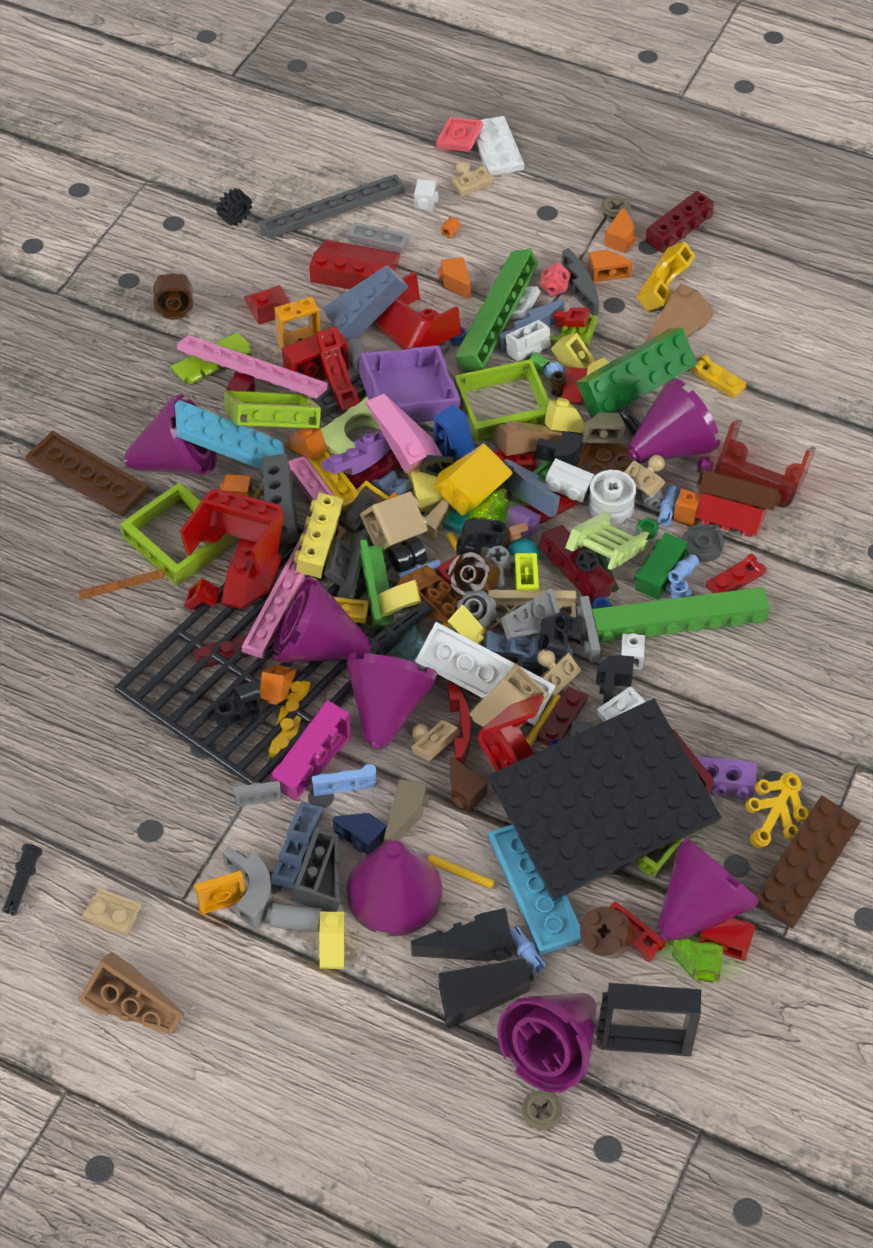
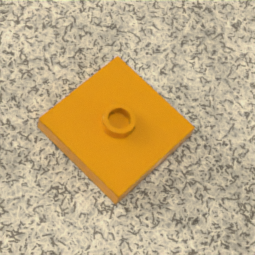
M241 870L194 884L198 908L202 915L235 905L245 895Z

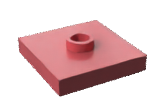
M449 117L435 143L436 147L439 149L470 152L484 125L482 120Z

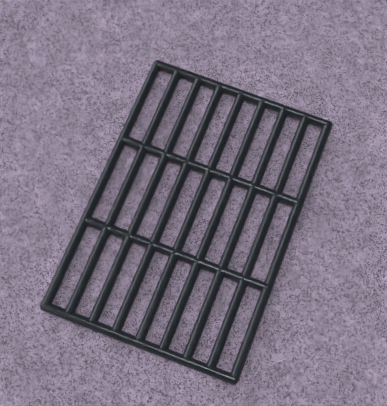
M297 523L298 533L301 535L305 529L304 526ZM293 543L282 554L279 568L289 560L297 543ZM361 563L360 573L364 574ZM325 565V567H324V570H323V573H322V577H321V578L313 577V578H315V579H317V580H319V581L321 582V581L326 577V576L324 575L326 565ZM388 580L389 589L396 587L394 583ZM365 581L356 589L353 599L358 600L367 591ZM225 583L219 587L217 601L223 596ZM334 583L327 591L334 596L339 591L340 586ZM271 591L262 596V600L211 648L212 653L210 656L202 657L152 706L142 699L192 653L195 648L199 650L202 646H207L203 641L238 608L227 606L194 637L186 631L211 608V606L203 602L114 687L116 693L249 785L256 782L262 783L275 767L283 761L314 719L313 716L303 709L347 667V660H340L299 702V708L296 711L289 712L283 718L293 720L296 716H299L307 724L289 741V745L281 749L255 777L246 772L245 769L282 731L281 721L237 765L227 758L279 706L286 708L285 705L289 701L288 699L279 702V704H268L260 712V715L252 720L220 753L210 746L229 727L218 725L203 741L194 736L193 734L215 713L216 701L233 695V686L255 680L260 691L261 681L253 677V675L276 653L273 651L274 643L267 649L263 659L258 657L245 671L236 665L247 654L242 652V646L229 659L219 654V652L221 651L220 645L223 642H231L260 614ZM370 605L367 617L371 614ZM414 626L402 633L397 642L393 641L383 649L382 653L377 651L376 654L386 656ZM373 627L366 636L368 638L370 636L374 637L383 629L374 630ZM178 638L188 643L136 694L126 689ZM211 659L221 665L169 717L160 712ZM311 661L293 679V682L305 681L324 661ZM282 662L280 666L290 667L294 662ZM228 671L238 677L186 729L176 723ZM351 680L329 701L337 706L353 690Z

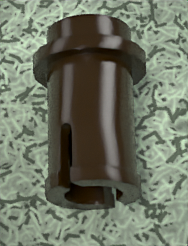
M555 371L550 377L552 383L551 394L559 397L562 396L566 376L561 371Z

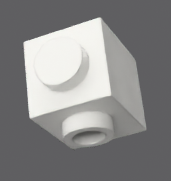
M418 179L414 194V209L433 211L434 204L438 203L439 192L436 191V181Z
M635 633L623 634L621 655L634 656L633 669H642L645 635Z

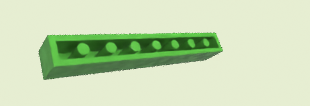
M531 248L511 251L454 357L463 372L484 369L499 340V334L504 331L539 264Z
M760 587L592 609L599 643H609L615 640H622L623 634L635 633L645 635V637H653L655 635L675 634L685 631L694 632L700 629H716L723 626L761 623L767 621L770 608L764 588Z

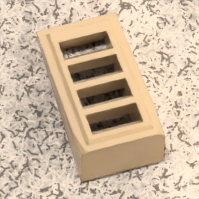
M444 498L425 517L428 531L423 533V535L433 541L437 539L443 523L451 511V505Z

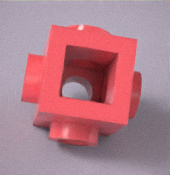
M557 262L544 269L539 286L551 297L563 294L568 289L571 273L561 263Z

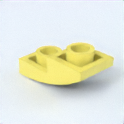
M415 580L398 585L377 595L381 617L402 612V608L421 603L418 585Z

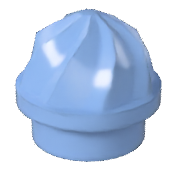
M557 361L550 362L544 369V375L548 381H550V377L555 371L564 373L563 366Z

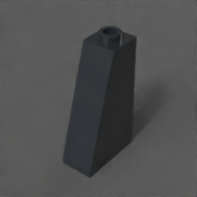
M525 958L438 973V986L447 1028H453L529 992L530 982L533 981V972L531 967H527Z

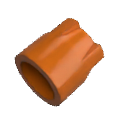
M449 217L441 226L442 235L452 238L460 229V222L454 217Z

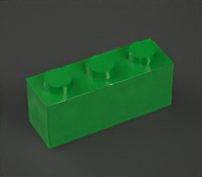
M666 532L661 539H657L653 546L652 554L648 553L644 560L643 568H639L635 573V590L659 600L666 589V585L670 582L668 578L669 572L675 568L679 561L684 560L686 557L688 542Z

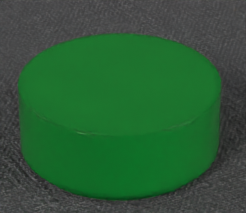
M648 518L640 520L637 524V535L646 531L649 533L647 540L655 538L658 533V524Z

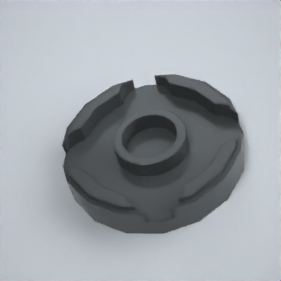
M698 524L691 526L682 536V540L688 542L686 555H696L699 562L713 561L723 552L724 538L720 531L717 532L710 525Z

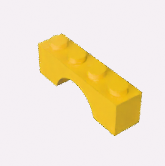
M685 241L667 248L636 296L647 311L665 305L672 294L668 285L679 273L689 267L696 256Z

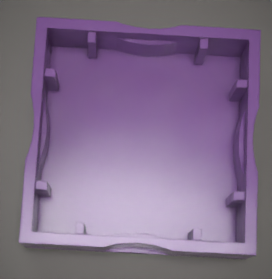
M439 346L410 348L401 351L386 350L360 353L358 372L369 400L385 394L416 423L434 421L436 414L452 404L459 409L460 398L453 380L447 373L446 363Z

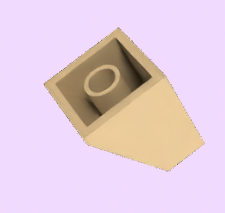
M411 491L372 505L360 513L373 545H381L382 551L428 531L427 521L421 515L418 509V501Z
M515 664L469 714L476 724L484 727L509 705L541 693L544 695L543 703L549 694L518 664Z

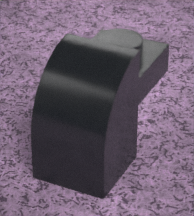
M563 431L559 443L539 438L536 444V458L554 462L556 458L570 465H575L582 452L584 436Z
M613 655L605 658L599 664L596 684H600L599 694H604L603 703L613 699L614 686H631L634 656Z

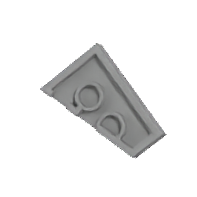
M552 588L501 618L507 640L540 635L542 619L559 613Z

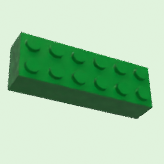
M669 328L576 381V384L590 417L593 418L598 413H614L670 379L697 365V362L683 328Z

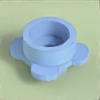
M683 579L677 584L671 582V584L666 585V591L670 592L672 599L689 597L691 595V590L688 589V584Z

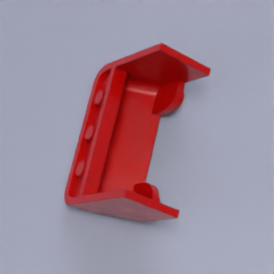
M416 272L402 278L408 285V288L373 322L374 326L402 350L437 346L462 333L459 308L457 306L441 314L432 309H424L417 313L408 306L420 299Z
M214 489L205 495L179 532L186 555L188 556L192 555L200 542L215 543L224 534L256 542L251 549V554L257 575L261 576L278 552L284 514L282 507L278 504L221 489Z
M543 693L509 705L482 727L478 735V741L496 772L535 754L519 726L537 715L544 699Z

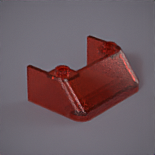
M738 419L731 422L715 470L776 487L779 490L778 494H781L778 507L789 506L794 501L806 478L816 447L812 446L807 449L802 463L789 465L784 475L746 462L748 455L747 446L736 440L742 420Z

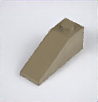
M399 780L384 836V844L391 840L399 841L422 816L424 807L428 808L430 794H427V784Z

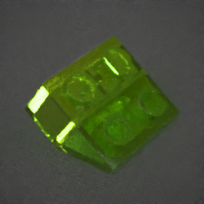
M501 488L493 491L472 510L467 519L476 517L479 519L499 520L505 523L508 514L506 512L508 499H506L507 490Z

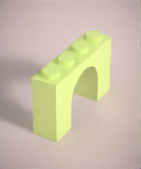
M365 397L359 404L351 407L346 413L335 418L324 428H321L327 452L330 455L342 454L347 449L355 448V444L347 437L348 433L353 429L363 426L380 429L366 405V401L369 400L368 397Z

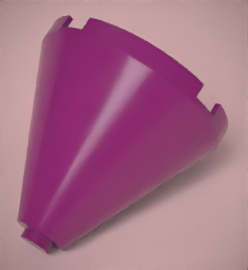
M672 378L666 382L654 400L628 446V455L633 461L635 460L639 463L648 462L650 457L654 455H660L663 459L706 454L713 452L720 446V439L715 440L714 435L719 431L712 415L693 390L688 393L682 388L685 383L680 379Z
M179 394L168 400L125 452L124 461L129 468L141 471L200 476L207 475L215 470L217 464L215 451L177 437L175 404L181 400L196 406L191 399L184 400L182 399L184 395Z
M310 576L307 577L294 595L297 598L292 606L288 605L281 621L273 651L278 653V656L274 655L273 658L283 663L348 660L350 653H358L357 659H362L364 654L369 653L371 650L369 638L319 580Z
M350 653L348 655L347 667L365 742L369 743L370 748L382 750L383 746L390 744L435 684L437 672L429 667H426L425 672H423L418 667V663L399 658L365 653L364 659H357L358 653Z
M685 837L679 844L657 925V928L660 930L658 935L668 944L671 940L677 943L755 908L760 900L721 865Z
M396 840L386 842L361 859L353 868L347 883L348 905L356 920L370 931L375 933L376 930L387 932L389 936L407 935L425 927L437 914L442 898V882L436 867L425 856Z
M587 993L523 997L508 1006L500 1016L497 1037L504 1058L509 1056L517 1067L514 1072L528 1084L547 1092H564L569 1087L576 1085L587 1073L590 1063L597 1011L595 1000Z

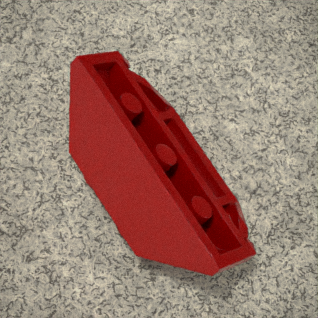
M241 538L226 573L222 605L244 609L248 604L270 592L282 560V555L277 552L261 576L257 575L251 554V549L256 542Z

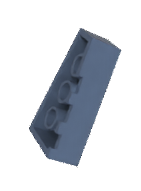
M386 265L321 309L334 327H337L342 336L349 340L357 339L408 288V285L397 272Z

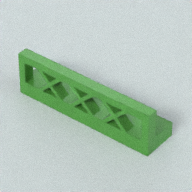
M360 540V556L374 630L384 629L385 625L390 624L391 626L396 621L394 614L381 617L377 595L389 589L382 546L368 547L367 540Z

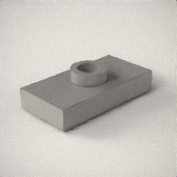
M279 781L256 782L251 785L233 787L236 806L282 800Z

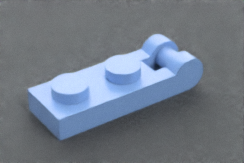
M367 764L363 769L343 770L338 773H321L317 776H312L314 796L372 788L377 783L376 767L372 764Z

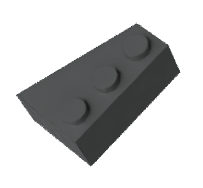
M315 828L293 889L292 901L310 907L322 908V911L325 912L338 911L340 904L338 834Z

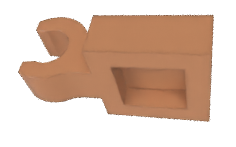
M526 522L507 528L502 547H507L512 541L522 538L521 534L529 530Z

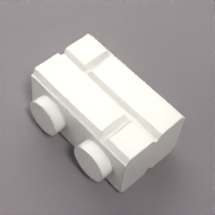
M540 320L505 335L507 354L517 362L524 361L535 352L541 353L543 349L551 346L549 338L550 328Z
M555 458L547 473L545 484L549 485V490L563 494L571 500L583 502L594 474Z

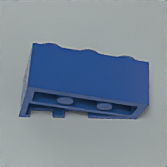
M453 404L434 416V442L442 456L464 457L474 450L467 416L463 410H459Z

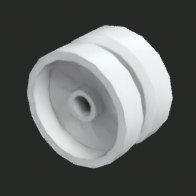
M606 470L595 475L590 483L588 508L591 515L595 517L606 512L611 515L609 521L611 524L622 523L629 519L634 511L636 495L634 480L628 474L619 470Z

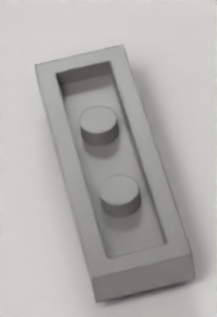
M354 222L348 233V240L403 253L408 242V234Z
M589 596L580 597L579 606H576V616L583 620L582 637H585L583 642L584 653L589 655L590 663L599 662L600 645Z

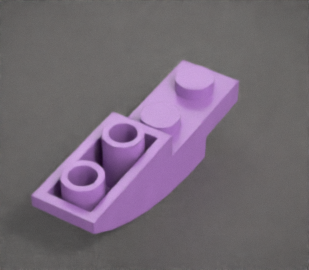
M379 429L377 433L365 434L362 438L355 440V448L347 449L342 454L331 455L328 459L321 461L322 469L334 474L343 471L350 475H355L379 461L389 452L391 447Z

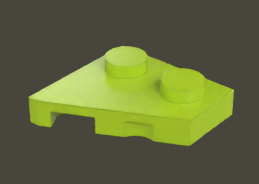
M589 315L585 327H566L564 325L561 328L562 332L557 337L554 335L551 337V345L554 346L564 336L577 333L588 349L598 322L597 315Z

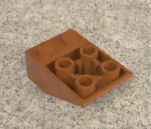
M427 564L402 576L396 586L415 580L418 585L421 603L425 601L432 610V613H429L427 617L448 623V620L457 611V603L462 597ZM419 604L405 607V609L411 611Z

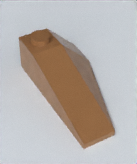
M680 283L668 300L645 342L669 328H683L688 338L695 330L705 327L714 312L698 290Z
M509 421L496 428L491 435V440L506 456L536 451V444L539 438L559 443L563 431L550 430L548 426Z
M110 952L100 961L78 999L99 1014L121 1017L120 1020L138 1022L143 1024L144 1027L172 1034L185 1014L135 967L113 952Z

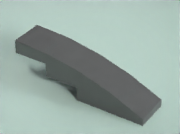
M567 248L562 251V265L571 273L569 282L572 284V295L585 308H589V312L592 315L598 316L599 299L590 275L577 256Z

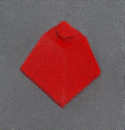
M280 285L244 296V300L258 325L275 320L274 308L290 303Z

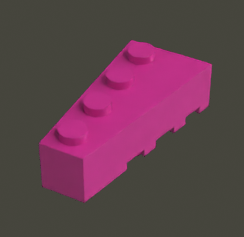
M328 700L325 702L280 765L276 766L272 772V782H280L282 794L296 801L312 783V776L319 775L351 738L349 713Z

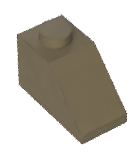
M598 413L585 422L582 434L584 436L583 443L622 444L625 424L620 414Z

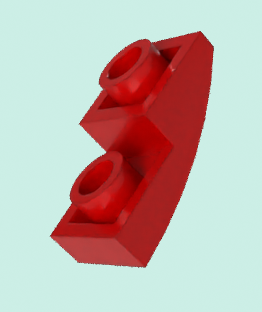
M567 367L562 398L569 400L570 404L582 405L583 398L576 381L587 376L588 368Z

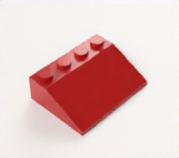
M326 239L315 251L310 262V282L350 290L386 265L395 271L400 253Z

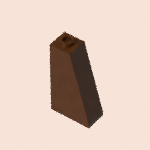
M704 466L701 467L696 485L700 492L772 511L774 506L779 505L781 494H778L779 490L776 487Z

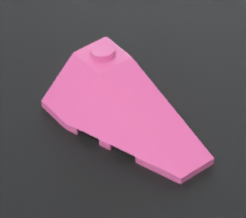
M382 394L366 401L368 409L405 474L421 467L427 455L442 456L433 438L388 396Z

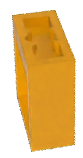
M312 296L274 308L277 341L281 349L321 332L319 308ZM309 316V326L285 333V322Z

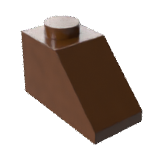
M452 756L449 759L451 797L456 806L470 812L487 795L488 782Z

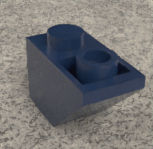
M370 813L341 815L333 818L334 833L338 834V838L341 840L345 839L350 842L360 853L364 852L368 855L376 850L384 841L387 825Z

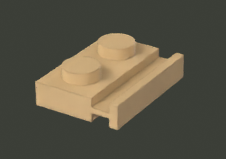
M98 887L96 895L91 899L82 917L84 921L126 937L142 906L141 903Z

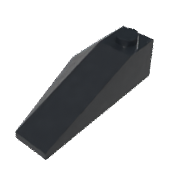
M506 908L474 916L475 921L462 925L461 922L455 923L453 928L445 933L435 931L412 940V957L476 961L505 960L512 956L513 946Z

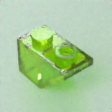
M688 939L674 940L672 956L693 980L712 983L719 982L723 946L712 942L697 943Z

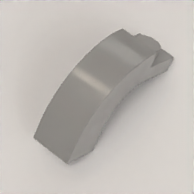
M227 847L222 853L224 865L234 872L241 870L243 878L249 883L247 892L235 905L237 917L256 929L265 919L268 907L271 906L272 889L268 869L255 853L252 852L246 858L241 851H234Z

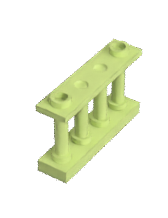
M603 512L572 528L565 548L575 551L585 546L610 558L608 569L612 570L637 554L644 552L648 546L649 541L647 537L649 533L645 531L636 537L611 526L609 522L611 515Z

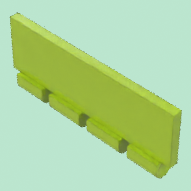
M238 332L215 343L245 355L252 353L250 344ZM194 355L170 366L171 370L183 382L187 381L189 385L203 379L202 374L207 377L220 370L218 364L204 361L202 358Z

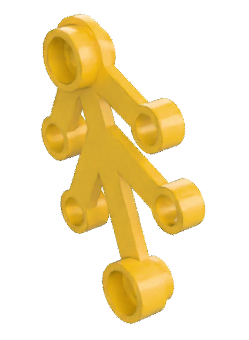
M786 772L780 777L779 781L769 782L763 779L756 783L755 790L759 795H765L769 791L781 790L778 797L762 800L753 797L745 803V808L750 813L771 808L762 827L753 831L750 835V842L755 848L762 849L770 843V832L779 815L784 828L783 835L786 839L792 840L799 830L796 825L792 824L786 804L788 798H790L794 811L792 815L796 821L802 822L808 816L809 812L807 808L802 806L798 794L801 789V780L795 773ZM751 802L755 804L756 809L751 806ZM798 811L803 814V817L799 815ZM789 829L793 831V835L789 833Z

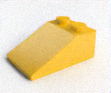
M483 443L441 471L433 488L463 516L484 501L513 472Z

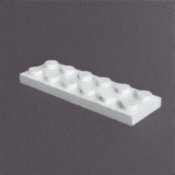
M438 622L434 624L415 660L416 663L434 669L437 674L482 698L515 665V663ZM522 668L549 694L540 706L537 715L527 720V722L535 726L556 685Z

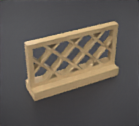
M488 590V595L496 601V608H502L507 612L504 615L506 616L547 590ZM553 590L559 611L562 608L571 609L570 616L576 617V591ZM496 618V623L493 625L492 622L488 630L493 632L499 625L503 628L501 618ZM567 642L568 644H576V642Z

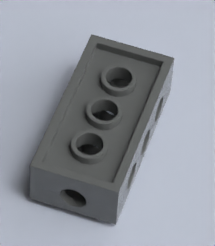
M287 453L262 457V466H259V473L263 481H260L262 494L265 495L261 496V500L280 505L284 514L279 546L298 543L294 482Z

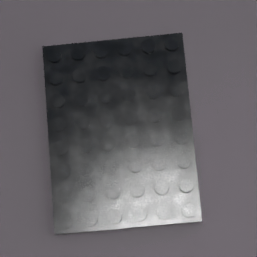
M655 698L488 775V780L552 901L722 819Z

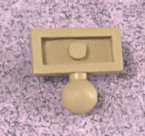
M460 161L457 163L456 172L460 176L452 179V185L461 197L493 184L494 178L485 166L470 171L468 162Z
M654 455L650 457L648 467L645 468L634 460L624 473L634 480L638 490L653 498L665 484V481L654 473L664 468L665 461L660 455Z
M545 649L538 653L537 660L540 665L548 667V670L541 678L556 685L550 696L552 698L581 669L569 653H566L554 662V653L552 651H544Z
M441 720L429 731L427 725L418 723L413 726L411 731L413 738L417 740L411 748L415 755L429 762L449 745L454 738L460 735L459 728L445 720Z

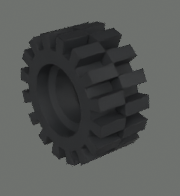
M234 188V190L230 189L229 193L225 192L223 198L220 197L219 200L221 202L217 203L216 211L217 215L230 226H233V224L238 225V222H243V218L246 220L247 214L250 215L251 211L249 209H252L253 206L251 204L253 203L251 198L241 189Z

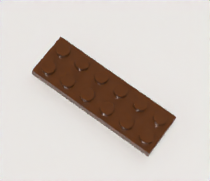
M53 430L25 456L28 463L120 517H123L149 491L147 484Z
M821 795L756 894V897L760 900L757 905L793 929L861 821Z

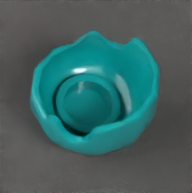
M525 537L512 541L507 549L510 555H515V553H537V560L540 556L538 545L533 540Z

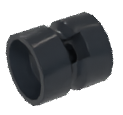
M418 537L404 541V546L396 544L388 548L390 562L397 573L411 568V564L415 566L427 562L425 548Z

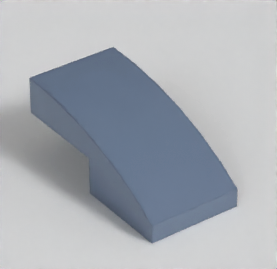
M394 471L369 482L388 496L394 492L402 495L413 487L410 480L397 478Z

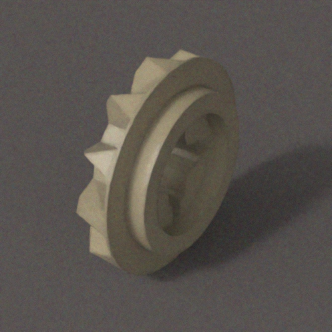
M610 196L602 201L600 210H602L604 216L608 215L609 219L612 217L616 218L622 208L626 209L629 215L631 204L621 196Z
M536 1091L529 1094L522 1103L523 1120L526 1121L530 1128L533 1127L539 1131L543 1129L551 1130L553 1126L557 1123L559 1124L562 1116V1106L558 1098L552 1093ZM547 1104V1116L542 1114L536 1118L537 1110L535 1108L542 1109Z

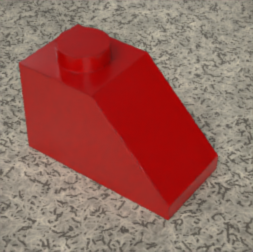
M729 919L703 930L698 946L745 961L756 926L746 920Z

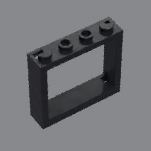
M608 983L607 992H602L599 1025L597 1027V1039L601 1040V1050L691 1057L701 1016V989ZM614 1009L685 1014L682 1030L611 1024Z

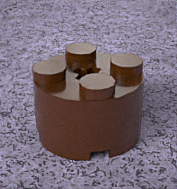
M171 273L159 275L156 278L153 286V302L157 313H161L166 319L175 320L185 317V314L192 310V284L185 274Z
M473 552L460 554L452 561L449 567L450 584L461 595L469 591L474 592L478 590H483L488 594V590H494L497 586L500 569L488 556Z
M598 907L590 910L585 914L581 923L580 937L583 946L598 956L617 958L629 950L634 941L635 932L632 923L625 914L613 908ZM611 930L610 934L604 935V931Z

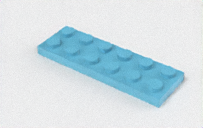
M181 400L175 404L177 437L256 468L262 466V457L285 454L283 441L246 426L236 425L231 420Z
M513 825L488 832L490 844L539 956L582 942L580 924L567 896L565 895L552 901Z

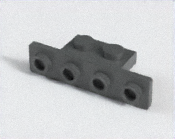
M366 529L354 534L351 537L349 546L338 538L332 541L324 575L340 586L338 598L353 599L356 594L355 589L362 563L360 540H367L368 532Z

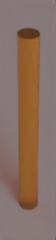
M162 569L81 590L78 591L79 599L164 578Z

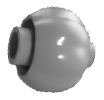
M483 590L469 591L457 603V610L461 605H464L475 619H480L477 621L483 628L488 629L497 618L496 601Z

